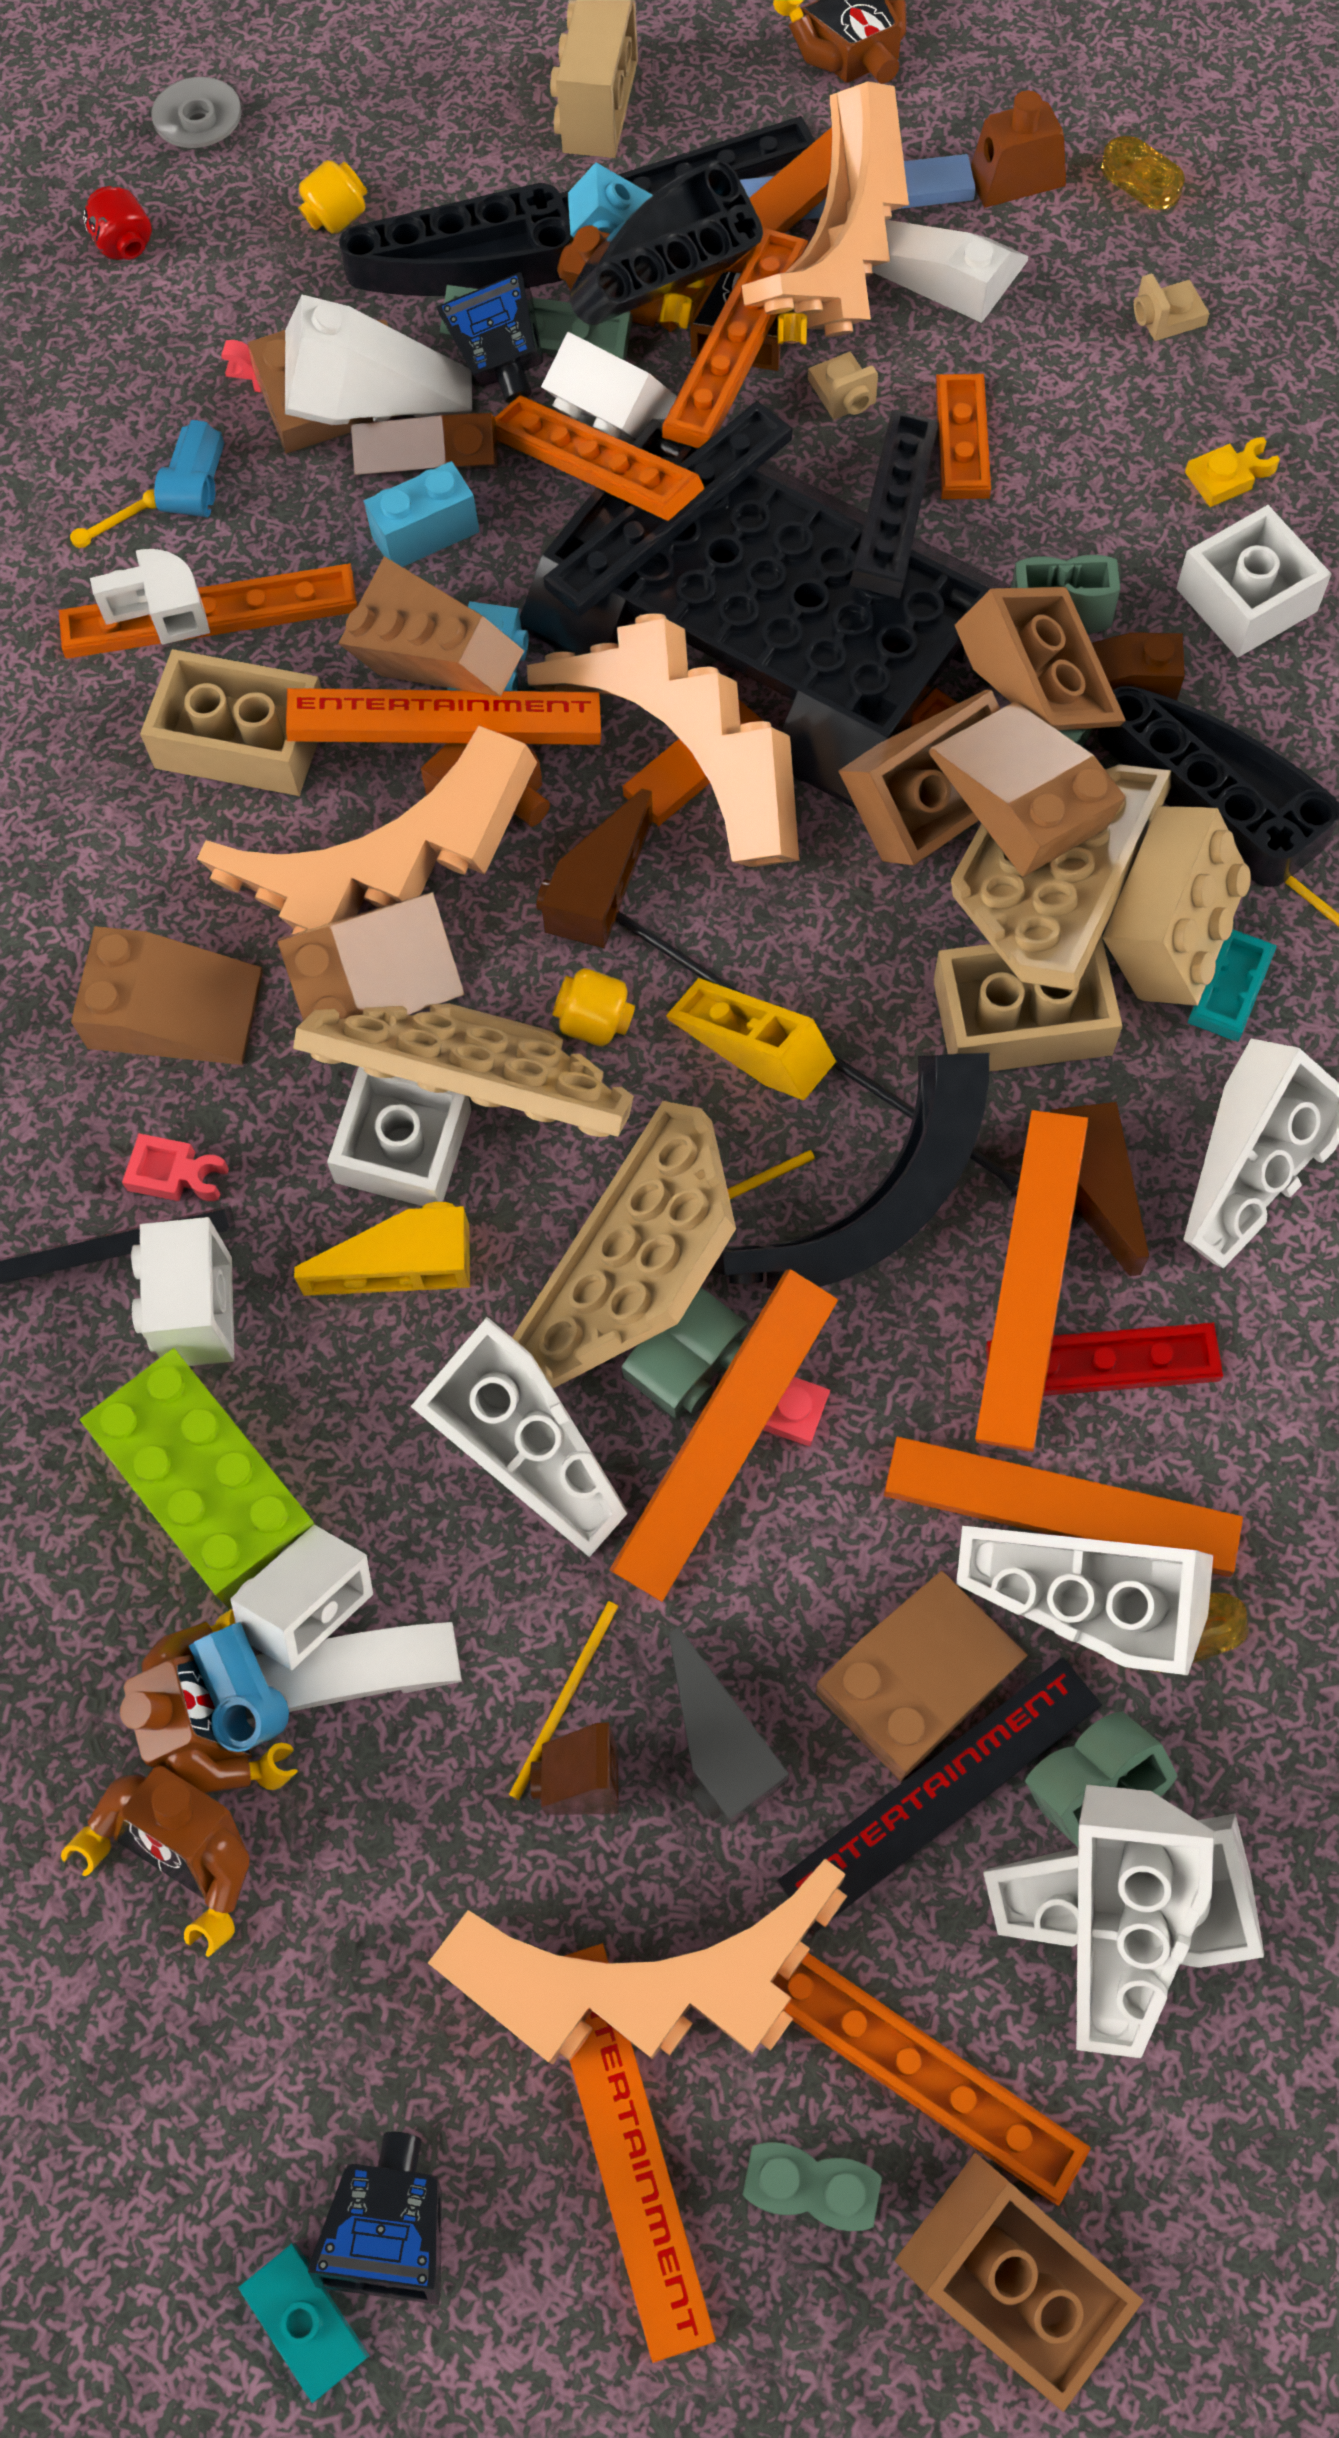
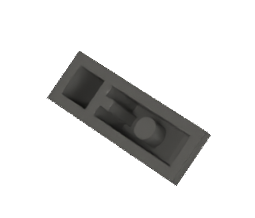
M678 1626L669 1633V1640L693 1777L699 1784L691 1790V1793L711 1821H714L721 1815L729 1827H731L786 1785L789 1773Z

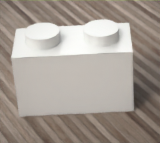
M316 1525L310 1527L295 1542L285 1547L280 1555L254 1578L247 1580L238 1592L230 1598L236 1623L241 1622L250 1645L292 1671L373 1595L367 1555Z

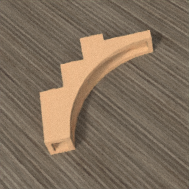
M869 81L830 95L832 122L831 173L821 218L816 232L804 253L785 273H779L742 285L744 306L764 307L765 314L768 315L785 313L792 310L796 313H803L807 315V329L824 330L825 337L850 334L853 332L852 324L871 319L866 277L873 274L872 267L890 262L885 220L892 218L891 211L909 205L895 86Z
M644 614L635 618V624L617 627L618 644H597L590 647L591 653L575 656L572 652H554L545 655V662L527 665L528 686L543 692H599L602 695L621 697L638 704L663 721L691 750L712 785L725 820L732 862L748 867L800 861L790 735L772 728L770 722L758 721L740 725L737 682L718 673V669L714 667H700L688 670L684 628L667 620L663 614Z
M478 726L459 760L427 796L398 819L362 838L324 850L291 854L247 852L205 840L197 860L212 871L209 879L214 883L236 893L239 892L241 886L256 891L257 893L254 898L273 909L281 911L279 917L294 929L292 934L357 915L364 899L372 905L381 908L420 896L436 861L460 874H465L469 868L485 875L537 761L525 743Z
M824 1859L792 1897L751 1928L705 1950L657 1962L606 1964L558 1956L509 1937L467 1910L429 1960L428 1964L551 2064H554L560 2055H563L570 2061L593 2029L585 2022L592 2011L651 2059H654L660 2049L669 2056L674 2052L693 2024L684 2016L691 2006L749 2053L753 2054L760 2043L771 2051L793 2020L790 2015L783 2011L790 2002L791 1997L774 1985L772 1981L778 1973L786 1980H789L810 1950L808 1946L801 1942L802 1938L815 1920L826 1927L847 1897L846 1894L838 1889L846 1874L827 1859Z

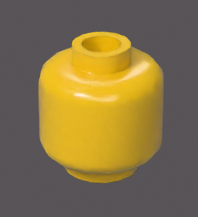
M326 160L299 184V193L304 203L298 209L315 231L323 226L328 232L338 234L363 214L366 206L363 196L368 192L359 177L345 161L338 165L332 160Z
M583 968L574 977L567 975L564 977L552 1016L559 1018V1029L563 1034L603 1047L612 1040L615 1032L625 1036L633 1017L635 1005L626 1002L628 991L623 981L588 968Z

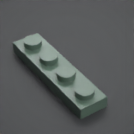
M447 285L444 303L477 289ZM532 297L542 353L557 355L567 332H570L626 361L633 320L630 311L601 324L590 325L577 317L569 302ZM441 319L439 333L443 338L453 340Z

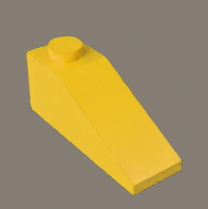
M701 978L694 982L666 1015L669 1021L763 1085L803 1101L836 1063L813 1018Z
M430 1202L419 1209H407L295 1266L294 1278L303 1296L470 1288V1231L464 1206L455 1207V1205L448 1202Z

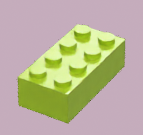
M172 1348L79 1419L212 1592L229 1610L232 1608L230 1598L238 1592L247 1580L254 1578L277 1558L285 1547L295 1542L310 1527L315 1525L310 1516L175 1348Z

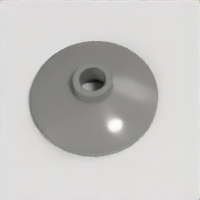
M192 77L177 81L165 88L154 101L151 116L155 130L165 141L179 147L200 148L213 145L229 136L237 127L242 112L239 97L228 84L210 77Z

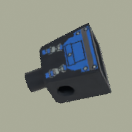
M521 272L437 306L439 315L469 369L482 387L498 382L506 403H511L519 395L526 398L531 395L532 391L525 371L540 365L543 362L532 293Z
M386 2132L383 2135L377 2167L360 2164L347 2165L310 2261L308 2273L316 2288L439 2305L441 2296L442 2190L437 2176L416 2172L422 2142L421 2138L404 2132Z

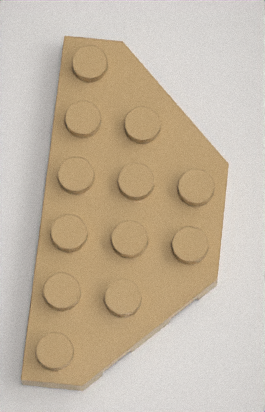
M1121 764L1106 769V772L1126 796L1108 828L1025 877L1020 875L981 823L951 878L952 894L1021 982L1076 990L1120 897L1157 807L1163 806L1171 789V770Z
M450 1003L431 1004L430 1012H419L415 1015H407L408 1010L403 1006L366 1007L363 1009V1015L349 1016L345 1019H339V1013L335 1009L314 1010L296 1028L293 1049L311 1053V1057L319 1062L328 1064L344 1062L363 1067L367 1074L378 1078L400 1077L417 1082L420 1088L429 1092L444 1093L451 1091L469 1096L474 1103L485 1107H500L503 1105L524 1111L527 1117L536 1121L553 1122L558 1120L576 1125L583 1133L591 1136L606 1137L613 1135L618 1137L630 1116L634 1096L623 1087H612V1090L602 1083L604 1072L581 1054H571V1057H569L561 1050L563 1039L554 1032Z
M662 1101L512 1336L516 1342L532 1354L552 1388L677 1325L735 1232V1221L713 1123L701 1108Z

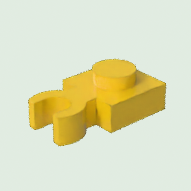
M1258 437L1250 440L1242 452L1236 453L1231 444H1227L1188 461L1185 473L1209 507H1212L1251 490L1255 477L1265 478L1274 474L1280 458L1277 455L1265 460L1257 458L1256 455L1264 452L1267 442L1264 437Z

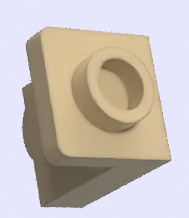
M1152 273L1142 276L1138 297L1134 300V314L1140 326L1146 325L1154 341L1207 325L1210 313L1190 279L1161 288Z
M851 351L808 368V381L833 420L847 414L856 415L862 413L870 405L876 403L878 373L873 366L862 369Z

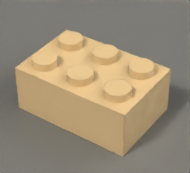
M569 0L567 9L568 33H561L559 41L560 67L554 66L551 72V96L558 97V104L554 113L555 134H561L563 153L616 158L638 62L635 0Z
M172 649L140 733L154 768L300 796L318 742L287 741V688L322 689L318 676Z
M1157 807L1102 936L1132 990L1140 1000L1198 1006L1205 986L1210 984L1214 977L1215 961L1224 940H1227L1231 935L1234 914L1241 897L1247 894L1251 882L1250 869L1244 863L1235 845L1233 834L1228 830L1218 808Z
M1102 935L1076 990L1021 982L991 944L938 951L933 982L948 1054L990 1052L989 1072L1113 1055L1122 1029V1022Z

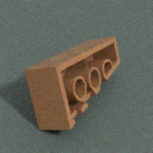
M385 556L358 607L348 616L346 630L338 643L375 673L383 677L501 697L524 653L521 647L484 616Z

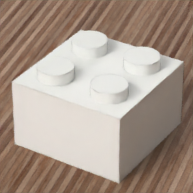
M567 332L541 388L556 398L552 406L559 411L631 445L652 419H666L677 398L674 393L648 372L570 332Z
M1266 505L1187 550L1176 589L1238 658L1316 613L1330 580L1331 572L1273 509Z
M358 1067L327 1161L334 1182L420 1206L430 1202H443L471 1114L469 1096L451 1091L444 1093L429 1092L420 1088L417 1082L396 1076L392 1078L374 1077L367 1074L363 1067Z
M210 1218L140 1224V1245H133L131 1251L133 1273L136 1279H140L141 1298L133 1299L132 1319L136 1333H142L147 1340L149 1350L151 1352L155 1351L159 1358L172 1348H175L188 1366L235 1361L232 1257Z

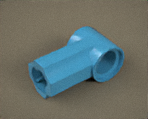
M191 420L188 426L181 428L169 467H161L156 475L154 496L158 511L207 518L210 516L211 510L207 508L208 505H213L215 501L214 475L225 443L222 433L212 428L207 422Z
M241 1622L211 1633L189 1645L215 1707L211 1726L213 1734L220 1745L234 1752L246 1751L277 1737L284 1731L289 1718L287 1701L279 1691L267 1685ZM246 1707L251 1710L255 1717V1729L247 1721Z

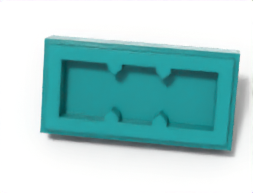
M1232 929L1230 937L1224 940L1215 961L1214 977L1211 983L1205 986L1198 1006L1194 1005L1187 1023L1239 1042L1277 945Z
M295 2242L291 2243L247 2279L238 2289L311 2403H314L370 2355L328 2291L315 2287L308 2273L310 2264Z

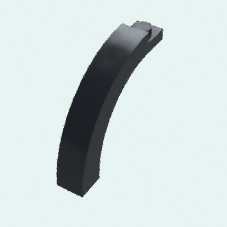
M990 1052L918 1056V1091L911 1126L901 1152L878 1187L846 1216L807 1236L784 1242L725 1247L714 1264L712 1271L729 1275V1283L763 1282V1272H766L767 1289L774 1291L785 1270L791 1269L818 1287H822L865 1271L890 1256L908 1242L935 1215L952 1192L968 1163L977 1141L985 1112L989 1085Z

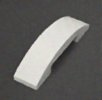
M452 1622L394 1627L327 1638L292 1671L265 1654L255 1656L267 1685L275 1688L283 1695L287 1701L289 1712L397 1690L408 1693L462 1682ZM246 1707L245 1714L248 1723H256L253 1713Z

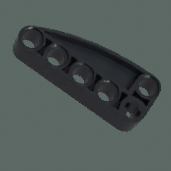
M719 159L711 160L665 185L619 224L598 246L584 265L571 289L570 304L577 317L590 325L606 322L663 297L667 293H672L718 271L729 268L760 243L763 236L762 224L733 168Z
M536 183L355 225L342 233L339 239V246L346 279L350 285L357 289L396 295L445 296L447 285L480 289L518 272L522 273L529 287L560 282L563 279L559 277L557 272L558 263L564 247L573 242V237L570 234V221L557 188L546 183Z
M1120 686L1112 690L1126 721L1120 726L1098 728L1097 734L1100 743L1123 765L1171 770V789L1164 801L1168 806L1218 808L1228 830L1233 834L1235 845L1244 863L1250 869L1252 881L1266 887L1279 886L1325 849L1339 820V802L1331 793L1301 769L1241 730L1204 711L1172 698L1133 686Z

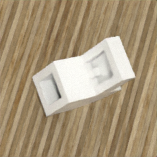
M158 549L136 550L138 567L116 570L109 574L90 578L93 595L106 625L150 614L162 645L210 633L205 608L193 574L181 558L170 552Z

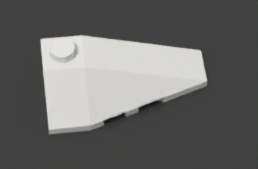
M885 220L890 262L874 266L872 271L982 323L1027 263L1028 256L980 235Z
M301 295L285 330L286 415L329 425L348 424L350 419L372 417L374 422L389 421L392 416L414 415L416 418L470 414L472 412V372L469 368L350 306Z
M1251 1038L1224 1086L1183 1239L1219 1267L1225 1268L1266 1224V1207L1280 1192L1287 1197H1291L1302 1186L1296 1175L1312 1158L1323 1163L1339 1144V1083L1300 1048Z
M488 1317L485 1318L411 1405L416 1412L587 1556L590 1557L627 1515L626 1507L532 1354Z
M962 1526L956 1585L1017 1615H1022L1072 1642H1077L1123 1667L1188 1675L1208 1617L1213 1555L1189 1549Z
M1086 1785L1079 1820L1076 2050L1135 2058L1142 2057L1167 2000L1168 1990L1180 1962L1183 1963L1189 1950L1193 1932L1201 1914L1204 1915L1212 1897L1214 1831L1152 1791Z
M1236 1814L1197 1820L1214 1831L1212 1897L1204 1915L1201 1914L1191 1937L1189 1950L1183 1963L1180 1962V1965L1201 1968L1263 1958L1264 1950L1252 1879ZM1078 1847L984 1870L983 1874L998 1935L1070 1947L1078 1944Z

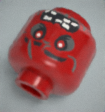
M111 186L101 187L90 195L84 208L82 219L85 229L98 250L105 257L113 260H130L141 255L150 241L152 226L149 217L137 198L128 189Z

